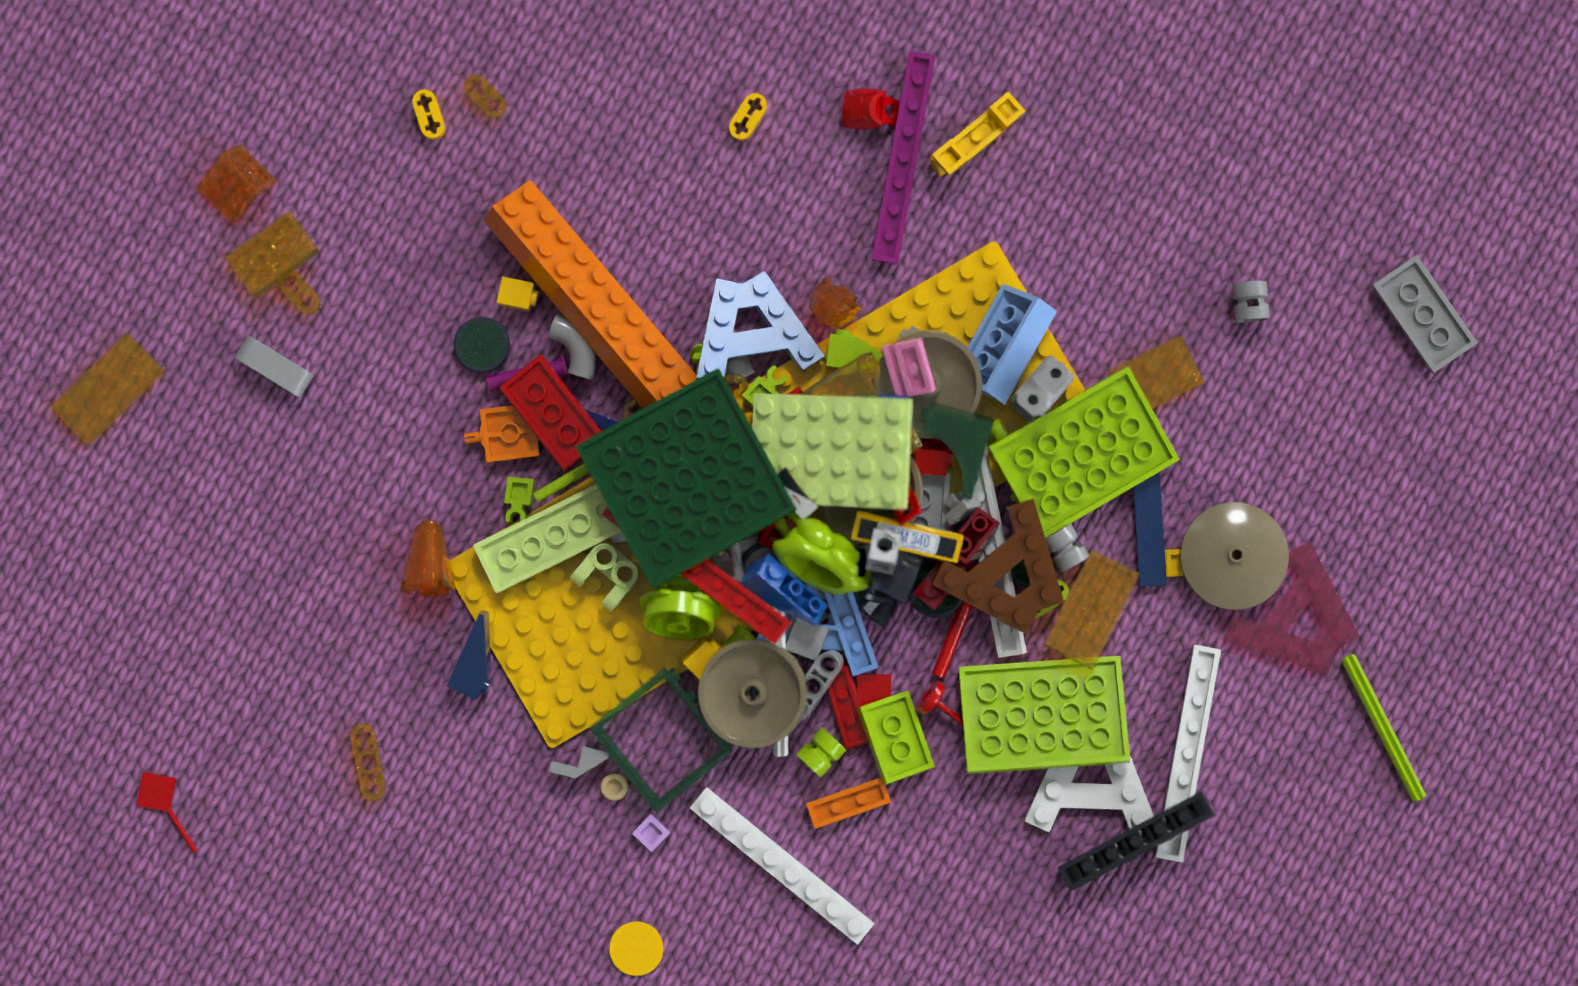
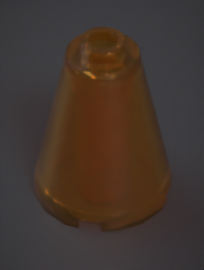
M424 520L415 527L400 583L401 591L406 594L412 595L413 590L421 592V596L431 597L448 595L449 590L454 592L455 584L443 528L437 525L436 521Z

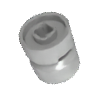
M1246 281L1232 284L1233 299L1238 302L1234 307L1235 322H1259L1270 319L1269 304L1264 301L1268 297L1267 281ZM1256 301V306L1247 307V302Z
M1072 524L1045 538L1049 552L1054 555L1052 561L1059 573L1070 569L1090 556L1083 543L1076 541L1078 535Z

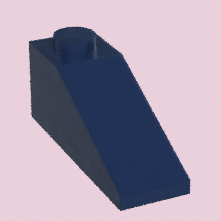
M485 610L479 613L447 684V687L475 700L481 694L486 695L492 680L488 679L491 673L489 612Z

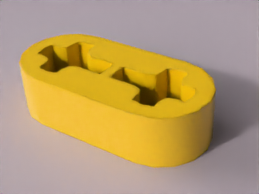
M419 90L413 96L412 102L421 131L426 138L438 140L445 134L446 130L438 101L430 90ZM422 96L432 99V102L428 103L430 109L428 113H426L422 105L418 106V103L422 101ZM429 117L433 118L435 124H440L435 134H432L430 130L426 131V128L430 126Z
M752 93L748 95L729 124V132L735 140L745 141L749 139L765 115L767 102L761 94ZM760 100V107L762 109L760 111L756 109L751 116L748 115L751 109L748 103ZM745 118L748 119L746 123L748 132L736 134L737 130L734 125L736 123L741 125Z

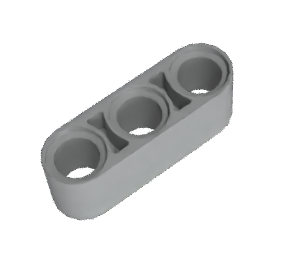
M249 335L234 357L299 398L314 376Z
M828 650L821 654L805 675L807 703L806 711L801 720L812 713L842 669L843 657L839 652ZM825 657H830L835 661L834 670H828L824 666L823 660ZM810 679H815L820 683L819 692H814L809 688Z

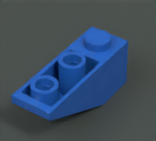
M769 554L750 563L740 582L743 587L766 604L813 626L818 624L828 605Z

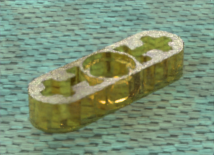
M358 724L351 731V742L360 789L365 799L376 801L381 799L386 793V782L377 735L371 725ZM361 728H364L365 732H370L371 737L366 739L367 747L373 745L374 750H365L359 753L358 747L364 748L363 741L356 737V734L361 732ZM366 754H371L376 759V765L371 770H366L361 765V759ZM378 771L379 777L373 778L375 785H380L381 790L377 791V796H373L372 792L367 793L366 790L367 787L371 786L370 778L364 780L363 774H373Z

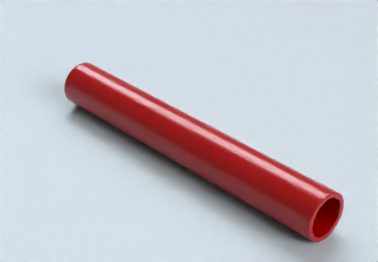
M964 601L956 610L932 671L933 675L944 678L972 609V605Z

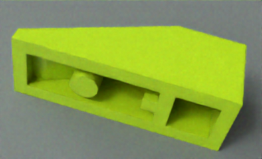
M836 329L835 334L830 333L826 366L875 372L883 353L857 336H851V330Z

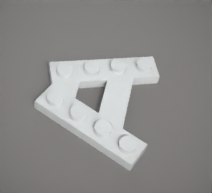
M1130 756V763L1104 765L1111 784L1071 783L1078 767L1047 769L1024 821L1050 832L1060 808L1121 809L1130 829L1153 817V813Z

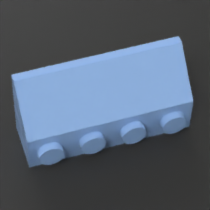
M1002 284L968 345L980 367L982 377L981 394L1004 405L1057 312L1039 297Z

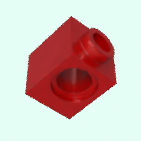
M917 438L915 463L920 473L946 476L947 466H953L954 451L949 450V440Z

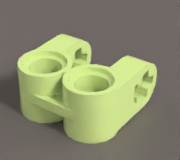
M602 543L592 549L571 575L570 580L581 587L596 569L600 570L616 584L601 603L605 609L612 613L636 585L640 573L636 565L609 544ZM602 550H609L612 554L611 562L606 565L600 564L597 559L599 552ZM623 567H629L633 571L632 579L627 582L620 581L618 577V572Z

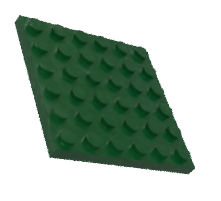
M719 368L575 446L653 589L797 511L796 506Z

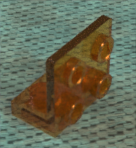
M239 144L222 153L197 188L232 224H235L257 196L272 189L278 181Z

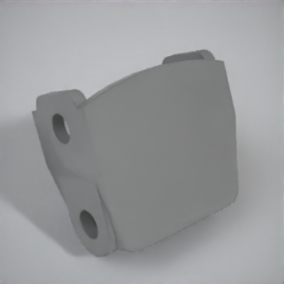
M1049 356L1008 402L1012 404V409L1027 422H1030L1045 414L1072 383L1074 375L1063 363Z

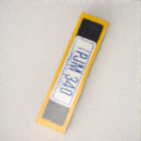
M857 511L851 539L870 543L874 529H890L894 533L901 534L898 550L955 563L958 561L963 542L962 534L909 522L899 526L896 519Z

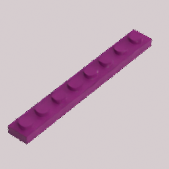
M909 51L872 261L898 265L936 55Z

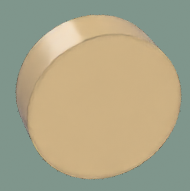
M620 774L606 776L601 783L602 794L612 801L622 799L628 791L627 780Z

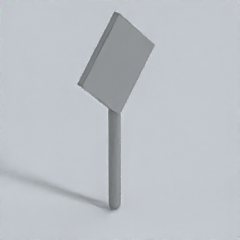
M794 617L795 622L786 643V650L816 661L829 629L820 625L813 626Z

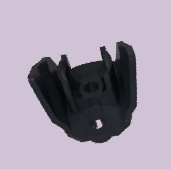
M853 545L859 552L857 575L863 578L865 572L870 571L868 588L856 591L857 605L870 619L883 627L890 618L897 601L904 602L916 576H919L927 567V560L923 555L898 550L892 575L866 570L870 545ZM878 547L882 552H889L886 547Z

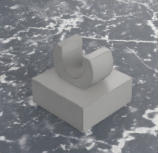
M958 492L956 495L952 493L944 500L951 509L944 517L950 525L964 522L981 504L976 497L966 499L961 492Z

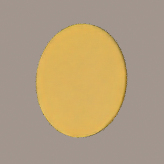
M639 921L629 922L618 928L612 936L609 949L610 956L620 971L633 976L645 975L654 970L660 963L663 956V941L658 931L651 925Z

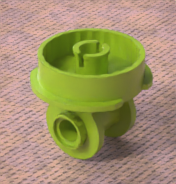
M682 575L655 588V591L643 595L639 604L640 610L644 613L643 625L647 630L659 636L680 640L699 639L710 635L713 631L714 621L719 618L721 612L718 602Z

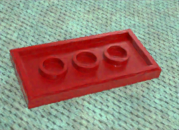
M542 354L535 357L499 387L565 472L582 459L575 446L602 432Z

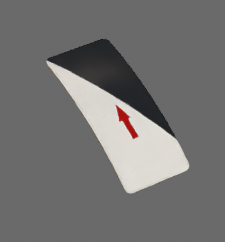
M786 467L781 470L778 476L797 508L795 512L801 519H805L817 509V506L801 489Z

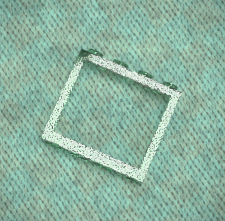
M666 666L589 726L591 732L656 813L733 752L730 748L732 743L718 736L706 722L702 711L696 705L699 702L696 695L691 689L685 691L679 684L683 680L674 668L668 670ZM664 678L720 749L659 797L603 726Z

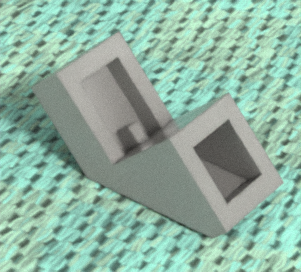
M583 746L578 767L551 761L549 772L577 778L609 759L611 753Z

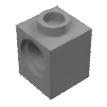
M874 529L865 569L892 575L896 564L901 534L894 533L890 529ZM878 547H886L889 552H882Z

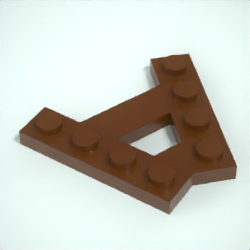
M1032 498L1006 506L1014 534L969 572L942 560L930 583L1027 634L1039 610L1064 602L1035 501ZM1022 560L1029 582L1028 587L1016 597H1013L992 586Z

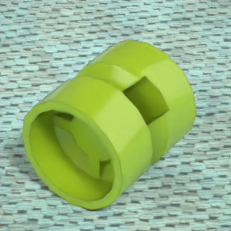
M823 727L812 736L813 742L811 744L806 743L796 753L819 777H822L831 768L830 762L832 760L837 761L847 751Z

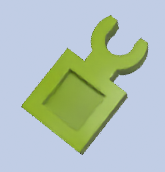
M774 365L767 371L765 381L758 376L740 398L753 408L754 393L779 394L774 387L783 385L787 376L784 375L780 380H775L772 373L777 367Z
M507 478L504 503L511 505V508L505 515L508 524H512V518L516 514H520V521L528 518L524 509L525 507H533V493L535 492L536 485L534 479Z

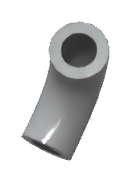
M557 313L550 329L549 338L562 343L568 349L570 354L568 373L593 380L597 354L566 317Z

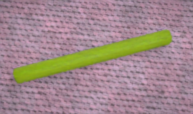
M1350 654L1341 659V662L1413 802L1422 800L1426 797V793L1356 655Z

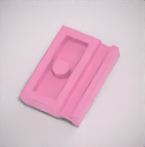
M922 338L896 342L891 345L886 344L882 347L895 395H907L909 397L931 393L936 389Z

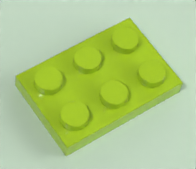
M908 690L857 708L883 785L935 767Z

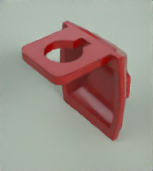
M858 88L845 91L842 108V127L865 130L882 127L883 123L889 126H896L899 101L886 96V91L880 89ZM889 104L892 108L891 118L885 112V107H888Z

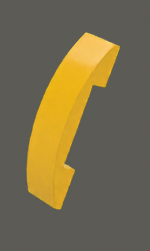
M1007 92L968 127L934 152L931 157L949 176L987 147L1026 111Z

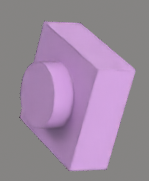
M650 814L632 834L652 852L668 836L670 831Z

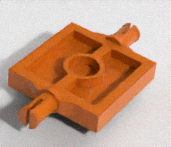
M513 405L480 409V431L464 433V438H469L464 439L465 444L482 443L485 449L486 463L540 456L538 437Z

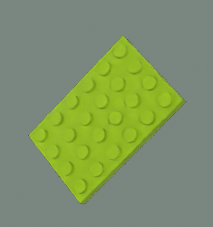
M1129 366L1123 367L1049 410L1042 417L1035 418L987 446L1017 501L1022 502L1031 498L1034 499L1045 538L1180 460Z
M1120 656L959 667L967 774L1130 763Z

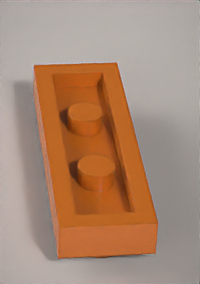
M880 777L806 803L816 829L891 803L886 785H883Z

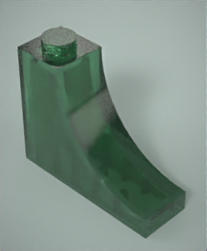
M930 401L928 408L923 407L919 423L923 424V432L937 437L952 450L962 471L961 497L971 500L992 429L993 418Z

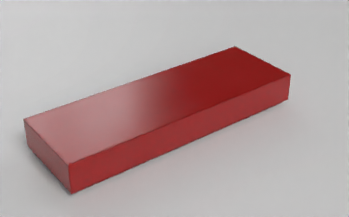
M849 664L844 665L829 686L828 693L844 747L849 749L869 742L857 708L862 706Z

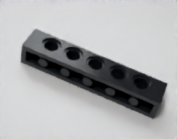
M1201 791L1057 868L1069 890L1074 891L1217 814L1205 792Z

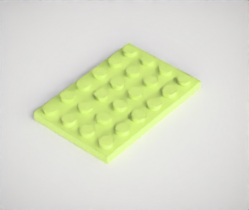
M754 393L753 431L777 474L786 467L815 505L907 509L913 399Z

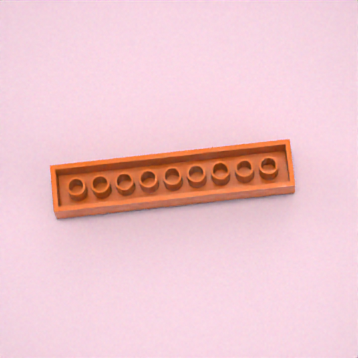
M531 180L491 207L483 221L643 409L696 380L694 371Z

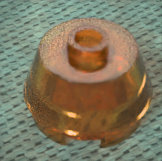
M825 276L820 283H816L809 308L820 323L840 329L859 316L858 312L863 305L855 303L858 297L843 284L841 286L831 284L832 278Z

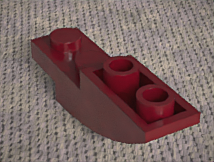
M978 507L957 533L963 535L957 563L947 562L969 572L990 542L1000 522ZM942 559L937 562L913 592L914 597L933 611H936L949 595V593L930 584Z

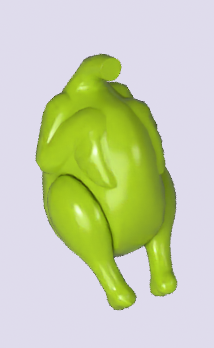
M796 512L788 515L797 525L791 531L787 526L785 518L777 521L774 528L779 531L783 540H777L773 544V551L781 565L797 579L812 585L818 590L834 595H843L868 588L870 571L865 572L863 578L857 575L859 552L843 535L834 533L826 524L810 517L801 519Z

